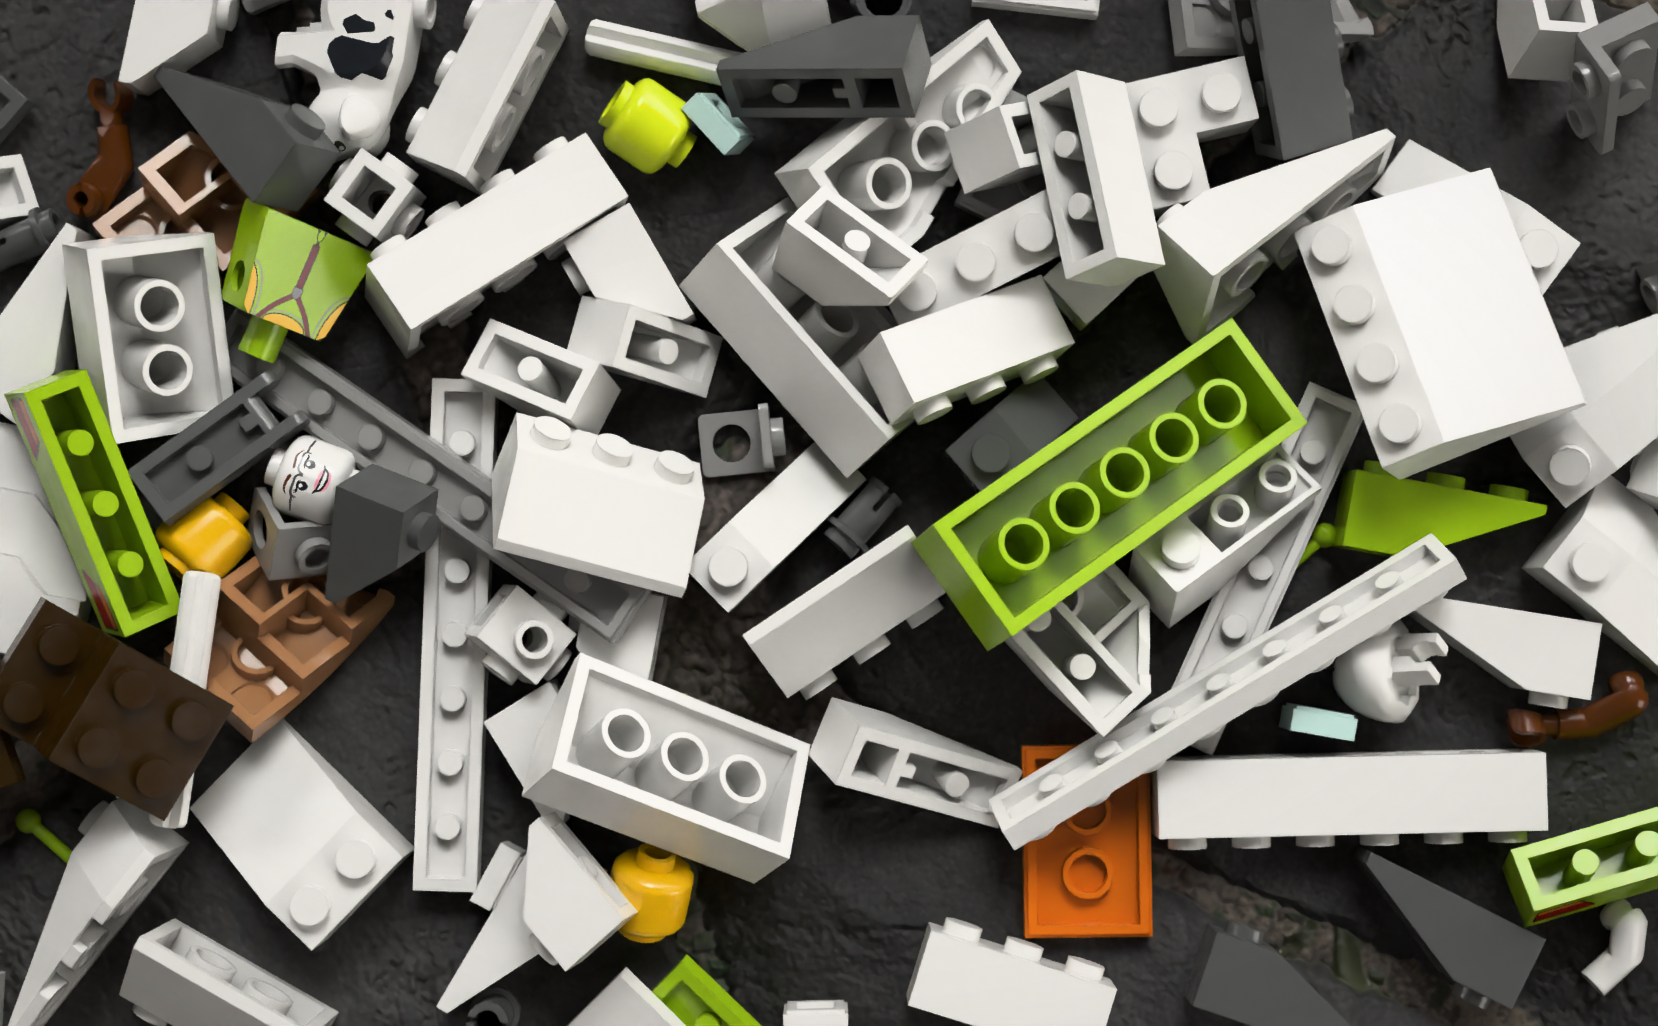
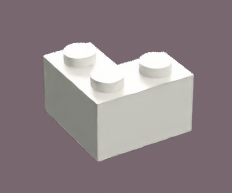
M1245 56L1125 83L1155 218L1161 217L1175 204L1180 203L1185 206L1202 192L1210 189L1199 143L1245 133L1259 119Z

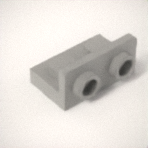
M1648 2L1576 34L1574 63L1569 67L1572 85L1570 103L1566 105V116L1574 133L1580 139L1587 137L1600 155L1614 148L1617 116L1630 114L1645 101L1651 99L1658 49V14Z

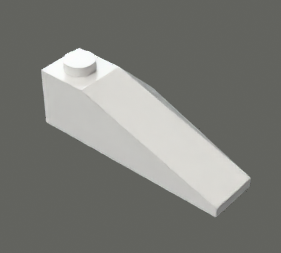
M982 20L930 57L932 65L915 118H844L774 174L799 209L825 184L909 246H912L924 236L934 219L930 214L948 186H954L959 177L953 167L952 156L944 133L1002 105L1022 72L990 20Z
M1386 128L1205 190L1185 206L1178 203L1170 207L1156 223L1165 266L1153 271L1186 339L1194 344L1240 312L1255 297V293L1250 287L1273 262L1282 270L1285 269L1298 256L1297 250L1299 247L1293 233L1294 231L1348 208L1383 174L1396 136Z
M1658 313L1621 327L1609 328L1598 332L1596 336L1564 347L1587 405L1510 436L1523 460L1565 508L1621 468L1658 437Z
M1610 475L1571 504L1522 566V569L1589 622L1602 623L1601 631L1658 676V515L1650 505Z
M123 799L114 800L110 804L103 800L92 809L78 828V831L84 837L71 852L8 1026H44L186 848L189 844L186 839L171 828L153 825L149 819L150 813Z

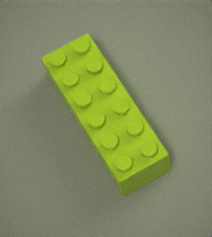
M1230 318L935 522L913 540L911 544L983 646L989 651L1018 633L1301 429L1308 422L1233 318Z

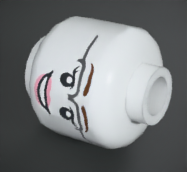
M304 435L295 439L287 450L277 448L274 451L265 472L264 482L273 486V504L280 513L301 521H312L325 525L332 523L336 486L361 470L356 466L354 456L348 450L314 436Z

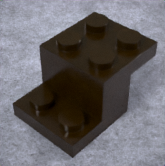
M43 597L37 602L0 662V729L34 746L49 761L163 821L169 815L234 707L229 702Z

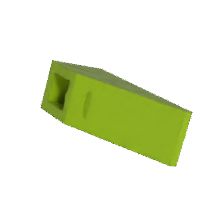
M1365 460L1363 470L1355 469L1343 472L1334 521L1336 534L1331 547L1392 557L1430 533L1445 546L1546 515L1548 505L1528 502L1529 490L1512 486L1490 484L1488 494L1464 490L1466 479L1454 475L1427 472L1426 482L1406 478L1399 480L1384 470L1380 462Z

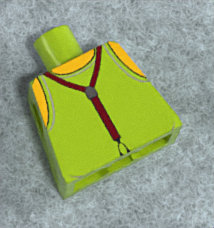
M246 198L242 207L222 289V300L242 311L252 314L238 349L264 361L275 363L288 330L321 341L326 337L366 274L367 264L373 261L370 257L371 251L270 207L253 203L249 198Z

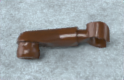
M93 78L88 85L89 101L100 114L101 127H96L99 153L80 181L72 185L66 194V204L69 210L79 217H86L88 219H98L111 209L134 168L129 125H124L123 113L131 108L134 101L133 91L119 81H114L115 100L109 106L105 100L106 83L104 79Z
M1623 671L1612 675L1607 683L1610 695L1583 708L1556 709L1554 713L1545 715L1525 709L1507 710L1508 718H1506L1509 738L1517 747L1529 749L1544 743L1547 736H1551L1553 740L1599 737L1645 712L1649 704V695L1644 690L1643 677L1636 671Z

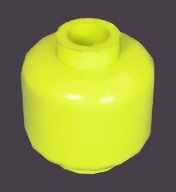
M644 78L635 85L625 81L614 94L598 121L600 125L605 127L603 133L605 146L646 174L657 172L666 163L677 168L690 152L697 136L688 131L692 120L681 109L686 102L650 78Z

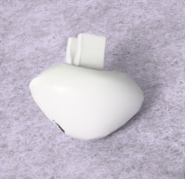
M1398 620L1382 635L1366 639L1337 657L1332 671L1333 686L1342 701L1354 711L1376 721L1402 723L1418 702L1419 686L1439 685L1441 674L1431 661L1425 660L1435 655L1447 656L1449 647L1439 633H1409L1403 622Z

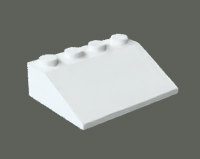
M1490 168L1359 203L1293 232L1381 467L1399 480L1587 405L1495 176Z

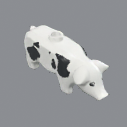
M321 0V22L310 23V27H297L296 32H281L277 37L275 66L278 69L296 67L317 78L320 94L314 99L309 109L324 121L326 125L324 133L341 152L335 162L356 156L361 147L374 157H377L386 147L390 138L389 123L399 102L407 91L416 70L423 29L430 30L434 25L437 10L436 0Z

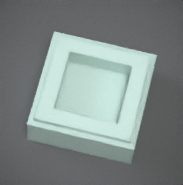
M696 93L681 108L723 155H738L754 140L752 137L754 134L738 117L731 116L729 107L716 93Z
M1286 703V705H1282L1279 727L1290 731L1354 742L1358 719L1354 718L1355 715L1344 712Z

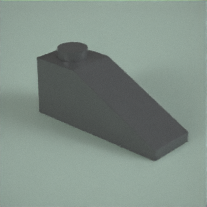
M920 15L855 16L720 60L716 71L732 117L915 118L932 63Z
M162 66L154 75L253 203L299 211L341 154L324 133L326 128L324 121L315 112L301 104L295 103L290 106L206 77Z
M1358 845L1352 857L1437 970L1456 981L1451 993L1486 1011L1492 1000L1512 1010L1546 939Z
M1228 919L1225 929L1207 924L1184 993L1185 998L1192 1006L1249 1026H1351L1280 953L1268 943L1262 942L1265 931L1232 919Z

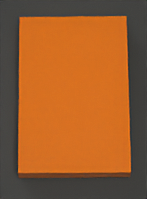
M1080 744L1021 745V770L1023 771L1021 780ZM1150 773L1141 774L1113 791L1099 805L1086 807L1056 825L1054 830L1044 838L1030 841L1022 846L1023 935L1025 938L1153 937Z

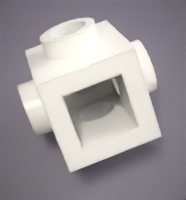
M361 147L354 158L347 159L338 168L330 181V191L324 198V201L342 213L335 225L367 247L374 237L382 243L399 234H403L407 239L418 227L424 216L425 210L420 206L427 197L413 185L419 174L389 152L380 161ZM381 194H390L391 196L378 214H375L372 207L374 199Z
M503 584L464 635L487 653L481 663L498 678L512 686L517 678L522 682L537 685L542 678L546 681L553 679L569 660L572 652L567 646L576 636V633L563 623L568 613L538 592L531 597L518 585ZM526 631L527 641L523 646L522 637L524 632Z

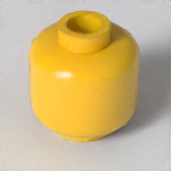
M220 492L215 499L208 498L170 527L163 521L155 532V538L161 547L160 551L167 568L181 580H183V575L186 571L192 570L211 572L220 576L222 580L251 549L253 542L249 531L243 525L250 518V515L241 505L224 492Z
M643 843L637 848L628 849L616 857L610 877L638 911L618 931L632 941L655 943L682 928L685 923L694 883V874L689 864L677 854L648 843Z

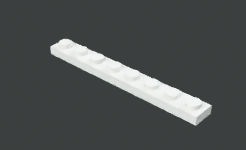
M432 378L430 437L491 479L497 459L499 399L466 379ZM440 524L434 543L425 552L412 890L474 892L481 880L486 726L483 722L487 720L489 670L481 663L487 653L467 638L464 633L491 600L493 561Z
M1432 533L1428 534L1126 716L1104 737L1096 734L988 800L1002 833L1014 851L1030 841L1044 838L1054 830L1056 825L1086 807L1099 805L1116 789L1141 774L1151 773L1159 769L1171 756L1198 740H1205L1214 736L1226 723L1253 707L1269 703L1281 690L1310 673L1319 672L1327 668L1334 662L1336 657L1366 639L1382 635L1393 623L1421 606L1439 601L1448 593L1449 589L1467 579L1457 558Z

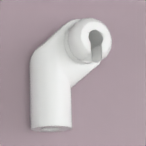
M1625 899L1608 903L1602 909L1600 920L1603 926L1611 931L1609 947L1581 971L1586 981L1602 996H1605L1638 966L1644 956L1648 921L1640 908L1633 909L1631 904Z

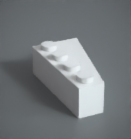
M586 132L569 143L564 136L554 139L534 154L533 159L536 163L516 175L512 169L501 171L480 187L479 191L482 195L463 207L457 201L448 203L426 219L425 223L428 228L406 240L403 234L396 235L380 244L371 252L370 257L373 261L367 264L364 297L406 359L425 347L420 339V334L438 322L441 326L448 325L452 329L472 315L471 311L484 300L482 293L488 288L492 287L495 293L502 291L505 293L534 271L538 265L534 257L543 252L548 260H554L567 251L563 240L626 204L629 195Z

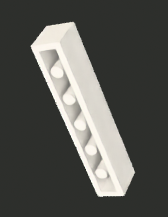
M1530 748L1171 756L1159 769L1150 773L1151 833L1158 839H1168V849L1173 850L1206 849L1207 838H1232V847L1269 848L1271 847V837L1296 836V846L1330 847L1335 846V835H1360L1361 845L1390 846L1399 844V834L1424 833V843L1460 844L1463 843V832H1488L1489 842L1521 843L1528 841L1527 831H1548L1546 752Z

